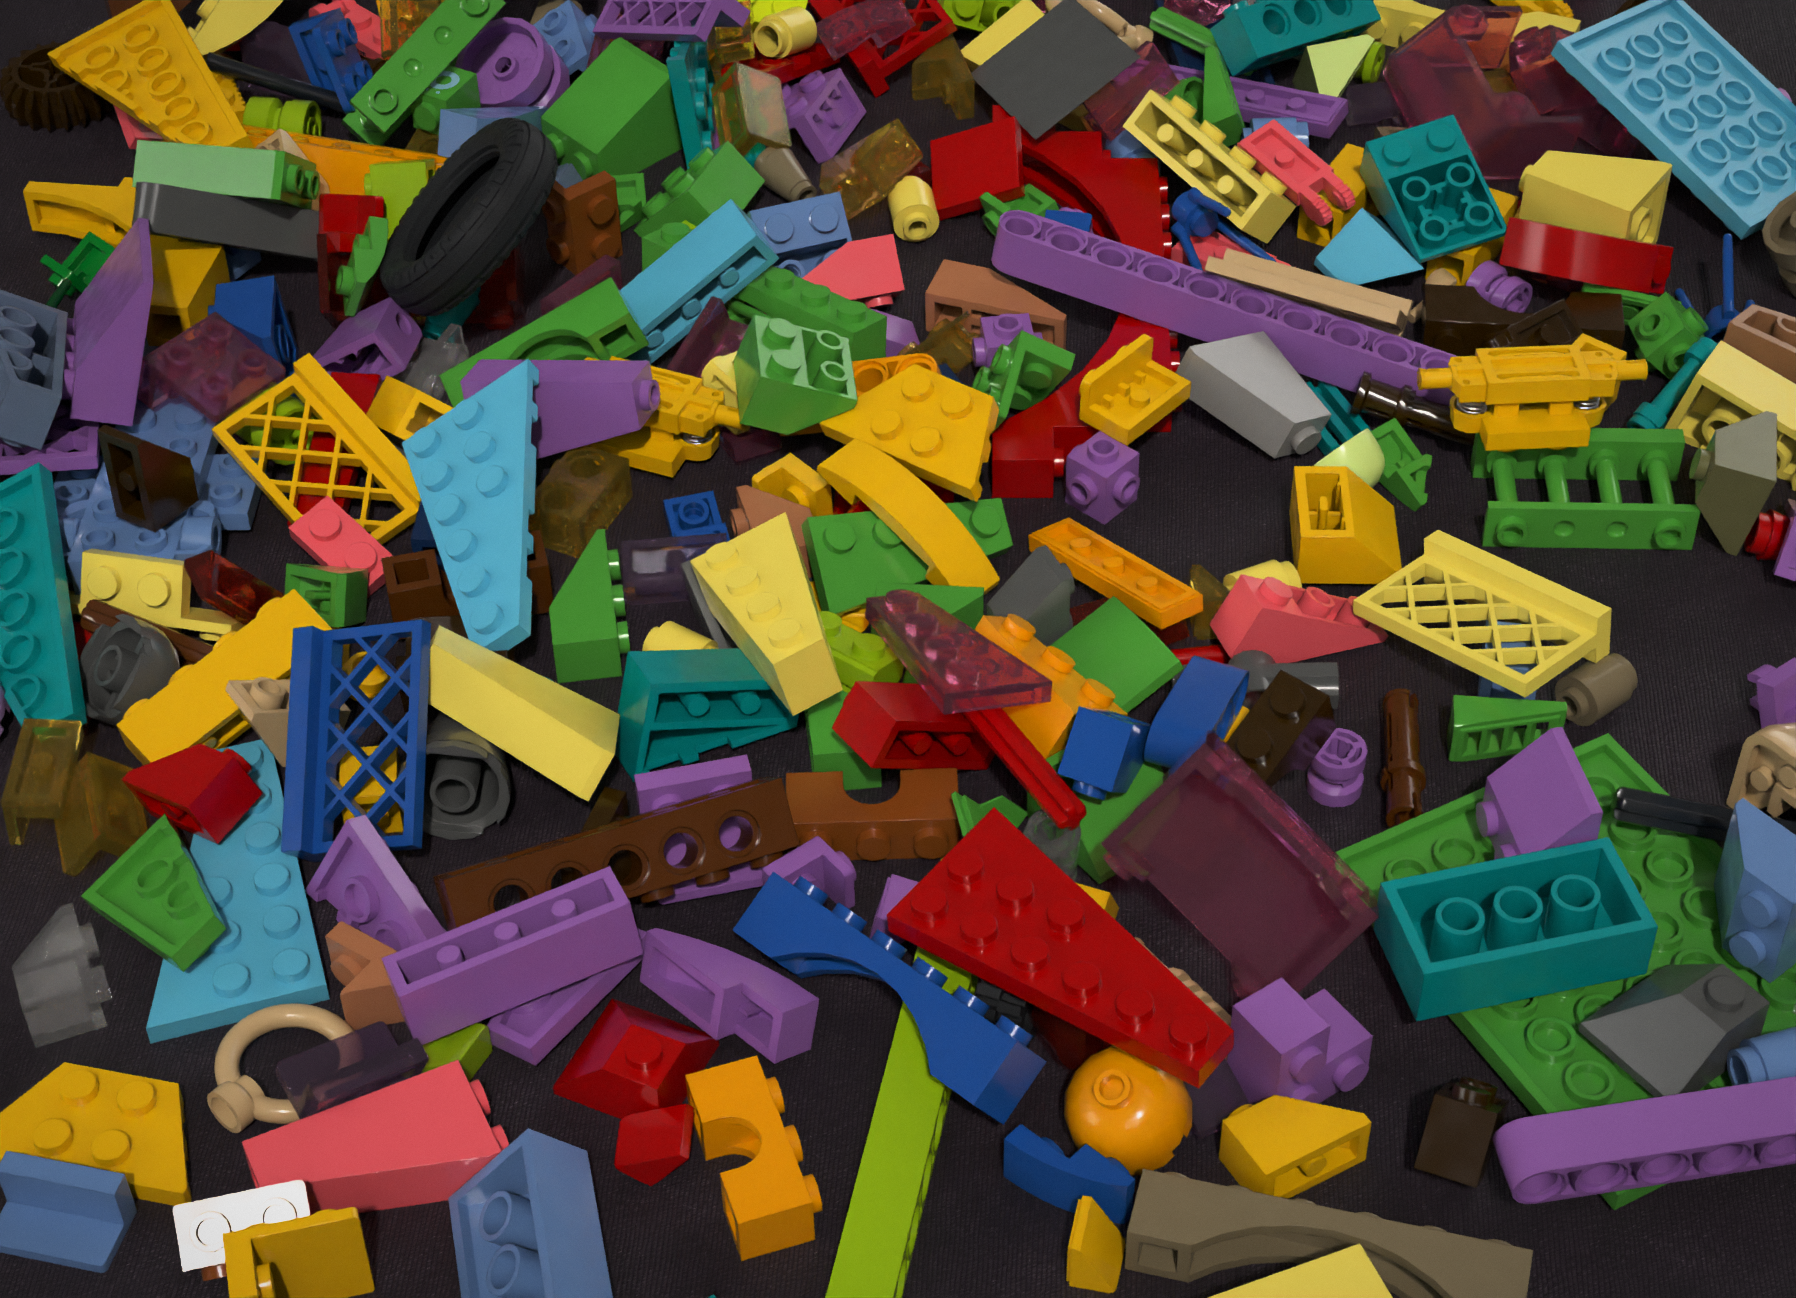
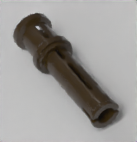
M1363 372L1349 414L1357 416L1361 412L1386 421L1396 418L1402 428L1407 425L1473 447L1475 433H1465L1453 427L1450 418V406L1417 396L1416 390H1413L1412 386L1405 384L1402 388L1374 380L1372 379V373Z

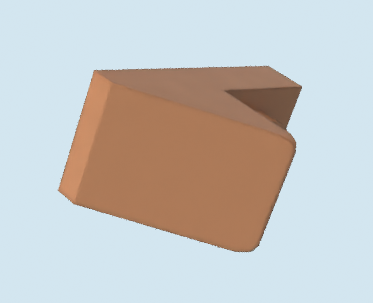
M340 921L325 938L331 959V970L334 976L346 986L340 994L345 1021L353 1030L405 1022L381 959L398 951Z

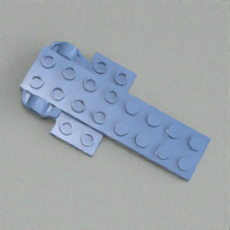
M211 327L206 329L195 349L148 346V341L146 340L133 425L115 426L117 430L190 457L194 469V479L199 501L155 533L116 517L103 456H99L98 469L58 472L54 482L67 583H72L75 595L81 594L82 552L91 548L192 562L191 582L207 579L212 573L215 562L219 559L221 553L222 530H251L262 490L229 453L215 454L218 441L212 432L213 427L225 420L226 405L235 390L241 367L226 352L221 334L214 335ZM252 458V460L258 465L259 458Z

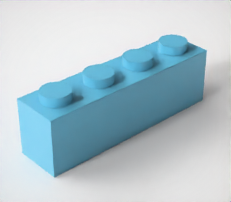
M732 199L714 211L707 219L675 243L672 248L620 290L649 342V345L624 359L650 361L651 365L779 259L756 224Z

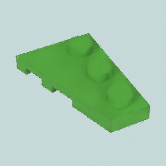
M166 814L157 820L81 895L95 912L182 972L196 959L202 957L208 951L210 945L226 930L222 918L178 829Z

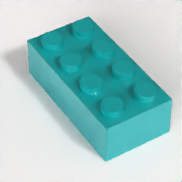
M1609 837L1381 882L1374 923V932L1416 1022L1646 974L1658 929L1653 916Z

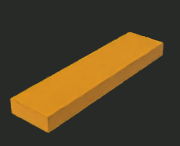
M1069 517L1028 535L1030 552L1046 545L1059 563H1065L1069 567L1075 579L1109 599L1115 596L1134 614L1161 630L1203 611V594Z

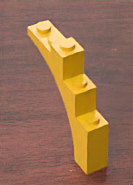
M124 177L118 187L29 181L23 189V195L32 231L64 234L83 239L90 231L116 248L132 227L136 188L132 187L133 178ZM150 235L154 284L146 331L148 346L195 349L209 325L208 306L215 304L216 284L230 282L224 245L203 244Z

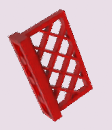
M808 0L807 4L836 45H840L841 52L875 98L890 89L884 79L885 77L957 30L953 20L937 0H919L916 9L904 10L902 9L906 0H893L889 10L876 11L879 2L887 0ZM867 1L863 11L850 12L854 2ZM923 21H940V23L929 30L919 32ZM897 22H910L906 32L892 33ZM870 23H883L880 33L866 34ZM887 45H900L899 50L884 60L882 59Z

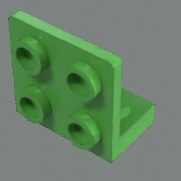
M1022 330L1008 346L1001 344L992 359L991 365L988 368L982 366L979 369L971 387L994 397L999 408L995 430L1006 419L1009 408L1025 410L1044 400L1070 373L1076 354Z

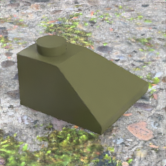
M1765 411L1715 430L1706 450L1699 448L1691 463L1689 477L1696 480L1695 503L1728 554L1737 556L1777 482V414Z

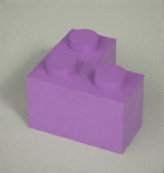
M1281 977L1232 1007L1231 1028L1234 1030V1048L1227 1057L1225 1083L1245 1104L1255 1105L1273 1095L1319 1104L1340 1090L1347 1092L1354 1089L1366 1077L1369 1070L1373 1035L1327 990L1322 989L1304 1000Z

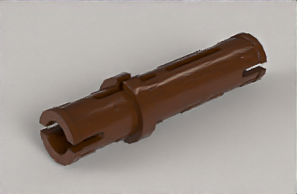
M1403 688L1393 689L1383 697L1386 765L1381 770L1380 784L1387 795L1386 822L1390 828L1395 825V814L1396 825L1423 814L1421 792L1426 786V772L1420 763L1419 699L1413 693L1410 696L1409 706L1410 690Z

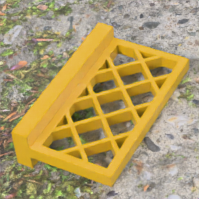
M310 353L293 363L295 373L212 428L213 436L291 524L304 515L296 509L298 494L328 495L333 501L335 497L363 499L360 519L354 520L367 532H371L370 535L381 545L416 520L421 498L408 460ZM293 393L305 404L303 418L275 416L277 404ZM312 413H313L318 419H311ZM244 426L264 427L261 446L240 445L231 435ZM273 428L300 430L298 448L270 447ZM309 431L331 433L336 438L334 452L306 450ZM344 447L349 454L342 453V448ZM252 458H259L258 465L252 460ZM267 459L295 461L292 481L269 479L265 474ZM303 463L332 464L329 483L300 482ZM340 465L362 467L367 472L365 487L337 485ZM374 481L380 488H373ZM282 492L290 493L289 500L285 497V495ZM371 500L393 501L401 510L399 514L389 521L368 520Z

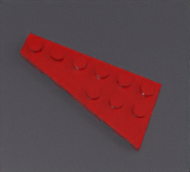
M995 807L887 914L889 932L1198 1089L1234 1048V1030Z

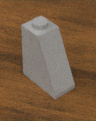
M1264 331L1189 346L1175 372L1192 382L1190 400L1273 458L1295 453L1305 454L1312 450L1320 442L1321 432L1332 415Z

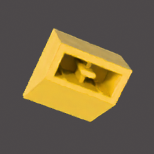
M1294 466L1289 515L1294 567L1300 576L1301 583L1374 585L1379 584L1402 569L1394 506L1346 466Z

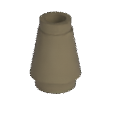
M772 145L758 155L754 169L765 180L762 185L789 202L816 197L817 189L812 185L811 180L791 149L782 148L780 145Z

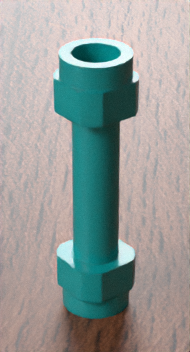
M1701 337L1697 342H1694L1685 353L1683 360L1685 364L1651 403L1642 402L1627 422V428L1664 429L1668 420L1666 415L1684 396L1695 375L1718 344L1707 337Z

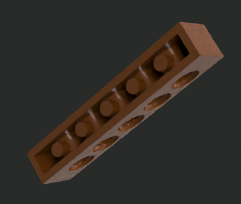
M764 776L433 876L446 925L448 931L495 913L494 897L506 885H514L520 895V902L551 890L552 878L560 869L569 867L574 872L576 879L608 867L610 858L621 850L628 853L632 866L629 875L620 881L619 884L628 899L639 895L641 902L646 903L675 894L674 884L695 878L696 885H705L730 877L728 867L749 861L751 868L767 866L784 856L783 850L799 846L800 844L782 778ZM733 816L740 825L741 833L735 845L725 848L719 838V829L727 818ZM679 833L686 842V853L679 863L670 865L664 856V845L669 837Z

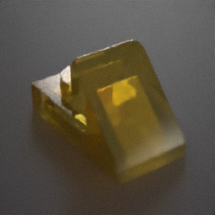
M950 34L934 46L928 48L912 64V98L917 101L942 97L944 104L950 103L957 120L974 118L975 80L953 34Z

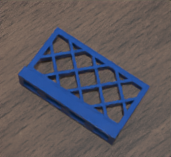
M420 619L326 631L314 626L293 628L282 853L310 862H322L334 842V820L345 807L355 817L366 815L378 834L386 841L390 851L422 849L431 623ZM412 637L411 655L397 670L384 656L399 638ZM371 641H377V643L373 645ZM359 643L367 654L354 670L347 675L342 670L343 645ZM378 664L391 679L371 701L358 686ZM402 689L409 696V711L394 726L382 711ZM352 694L365 709L345 731L339 725L340 707ZM376 720L388 735L375 751L368 756L356 741L371 723ZM399 745L407 753L406 768L392 782L379 767ZM349 750L362 766L342 787L336 780L337 763ZM373 776L386 791L366 813L353 797ZM397 802L404 810L403 835L387 836L377 823L393 804Z

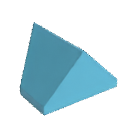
M1363 208L1353 216L1316 256L1314 265L1325 276L1356 285L1424 269L1397 234L1385 222Z

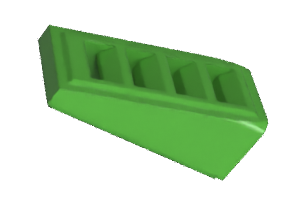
M1213 44L1205 48L1203 121H1209L1226 134L1227 137L1222 143L1229 147L1241 141L1242 128L1246 127L1227 67L1218 48Z
M1453 695L1447 731L1448 761H1472L1518 754L1549 729L1563 727L1564 729L1567 702ZM1548 722L1547 730L1536 729L1537 723ZM1525 725L1524 728H1514L1515 726Z

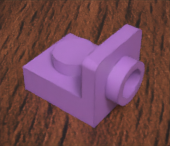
M819 836L814 837L762 868L763 885L773 871L792 885H794L799 876H802L829 895L836 904L839 902L848 909L855 906L854 881H856L857 876L852 862L843 852H835Z

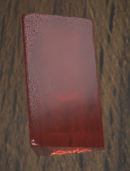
M213 550L184 560V568L200 599L244 625H247L256 618L258 611L266 602L273 598H282L284 596L280 591Z

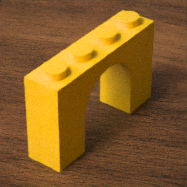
M1347 143L1329 165L1334 169V174L1344 184H1347L1353 192L1356 201L1355 205L1346 211H1342L1337 205L1329 201L1324 190H1321L1317 194L1330 207L1333 220L1323 227L1319 226L1306 215L1300 204L1297 238L1326 247L1361 208L1374 216L1381 215L1360 173L1364 148ZM1489 188L1506 225H1508L1509 217H1514L1516 214L1519 197ZM1505 236L1427 261L1425 280L1436 269L1444 268L1457 279L1455 286H1466L1470 275L1480 264L1488 260L1494 261L1502 250Z

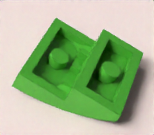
M1115 596L1050 645L1068 654L1076 663L1073 669L1085 679L1097 680L1113 691L1116 696L1113 702L1127 713L1184 669L1180 660L1157 635Z

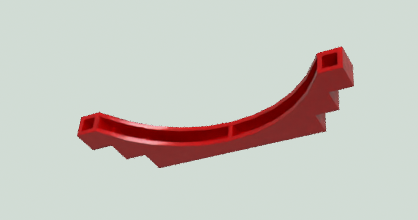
M992 105V122L1012 117L1000 105ZM1054 125L1035 140L1021 126L1024 184L1030 183L1054 199L1062 207L1076 208L1084 213H1090L1092 215V230L1095 235L1171 260L1170 207L1167 204L1168 179L1167 176H1159L1158 158H1111V150H1102L1101 131H1056ZM1119 313L1109 338L1082 371L1048 398L1003 421L992 433V498H1053L1054 477L1064 476V465L1067 455L1075 446L1082 445L1099 432L1098 429L1079 419L1081 400L1079 387L1084 376L1090 370L1097 369L1112 358L1122 346L1129 345L1144 333L1154 339L1152 360L1176 372L1180 364V352L1171 351V349H1177L1178 332ZM1182 404L1172 412H1181ZM1172 412L1146 432H1171Z

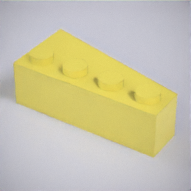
M1721 340L1695 375L1664 429H1683L1686 444L1706 450L1715 430L1765 411L1776 413L1777 478L1791 482L1792 490L1796 491V384Z
M786 512L727 542L715 544L706 553L690 560L710 612L793 716L843 690L815 601V595L808 578L805 562Z

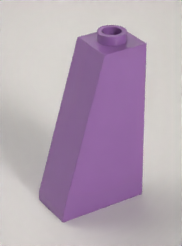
M480 359L460 381L464 400L525 360ZM530 360L539 369V384L533 386L532 400L538 406V421L532 423L531 443L537 448L536 459L638 431L659 406L660 388L658 382L652 378L650 361Z

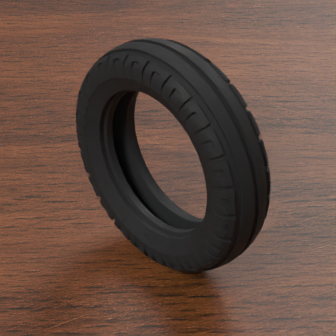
M518 118L496 120L480 129L475 135L465 141L460 146V149L455 150L451 157L445 160L444 165L435 171V175L430 177L427 185L422 187L419 195L413 199L412 205L407 208L404 213L405 215L399 221V225L394 229L380 265L382 285L388 295L398 305L420 316H437L448 312L471 296L478 287H481L486 282V279L488 280L494 274L493 272L497 268L501 267L503 261L508 259L511 251L519 245L520 240L527 234L528 228L535 222V219L541 212L540 209L545 205L556 179L558 169L556 151L542 131Z

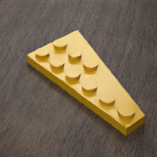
M144 0L47 53L55 67L169 142L255 149L171 0Z

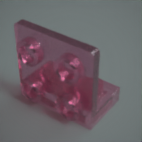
M214 312L142 358L137 398L150 409H154L169 398L176 399L182 396L211 421L219 422L284 379L286 368L260 349L217 312Z

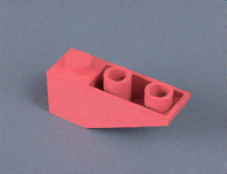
M894 234L846 242L802 278L813 284L826 286L831 292L851 301L862 302L867 308L880 309L893 305L892 298L897 297L905 290Z
M1242 574L1209 624L1230 658L1243 651L1257 650L1269 654L1275 663H1293L1382 643L1389 636L1384 628L1353 614V600L1357 598L1356 596H1350L1347 599L1327 594L1316 587L1303 589L1286 585L1273 577L1260 579Z

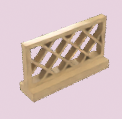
M1226 248L1223 260L1208 256L1205 271L1400 337H1403L1413 305V301L1229 248Z

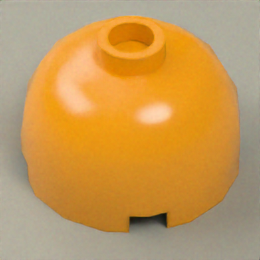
M1111 1046L1091 1055L1073 1073L1065 1091L1064 1118L1073 1142L1078 1149L1088 1144L1105 1158L1112 1157L1124 1165L1131 1176L1141 1175L1143 1169L1153 1171L1165 1166L1175 1156L1172 1151L1180 1144L1183 1135L1187 1138L1191 1130L1193 1102L1183 1080L1116 1046Z

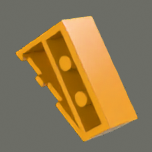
M1008 614L1007 617L983 615L949 670L956 677L965 675L967 678L975 677L1045 759L1066 748L1079 706L1110 710L1128 716L1127 712L1113 702L1116 697L1113 691L1097 680L1085 679L1073 669L1076 663L1068 654L1053 646L1046 647L1034 637L1036 629L1028 621L1015 614Z

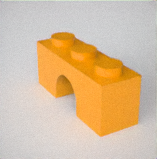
M757 1055L685 1075L688 1105L694 1107L693 1126L705 1160L732 1154L743 1155L753 1159L742 1167L720 1173L723 1211L741 1261L815 1240L814 1213L822 1211L821 1196L813 1174L803 1176L798 1165L799 1162L803 1161L802 1146L795 1126L792 1124L784 1127L780 1114L785 1113V1106L776 1077L765 1078Z

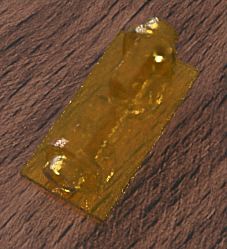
M966 311L952 322L947 318L943 319L929 332L925 341L919 345L915 341L909 343L897 356L915 353L927 354L934 358L937 365H941L943 361L947 363L954 373H957L973 361L972 338L980 336L974 332L969 333L964 328L970 315Z

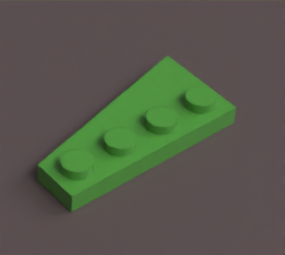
M1001 498L984 499L977 502L945 503L970 532L989 560L1006 554L1012 548L1013 542ZM873 511L807 517L801 525L821 611L835 613L841 618L844 613L860 607L864 609L874 605L877 582L925 585L929 582L925 578L929 566Z

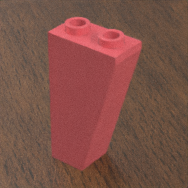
M456 1060L244 1140L242 1145L255 1188L302 1180L306 1184L312 1215L325 1209L339 1210L356 1207L358 1213L448 1201L452 1194L509 1145V1142L500 1124L491 1128L485 1116L490 1115L491 1110L479 1079L468 1082L459 1061Z

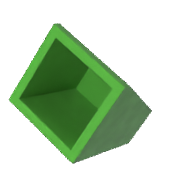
M622 37L613 40L541 116L542 132L555 149L558 164L572 163L583 180L604 170L610 175L638 173L683 149L667 66Z

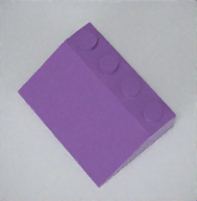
M138 218L75 302L73 318L67 317L62 399L70 400L71 419L124 426L133 425L154 284L149 219Z

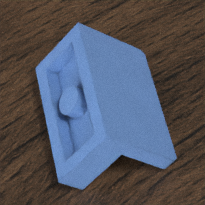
M6 1151L0 1162V1184L7 1200L0 1213V1253L97 1273L106 1272L137 1213L125 1174L12 1151Z

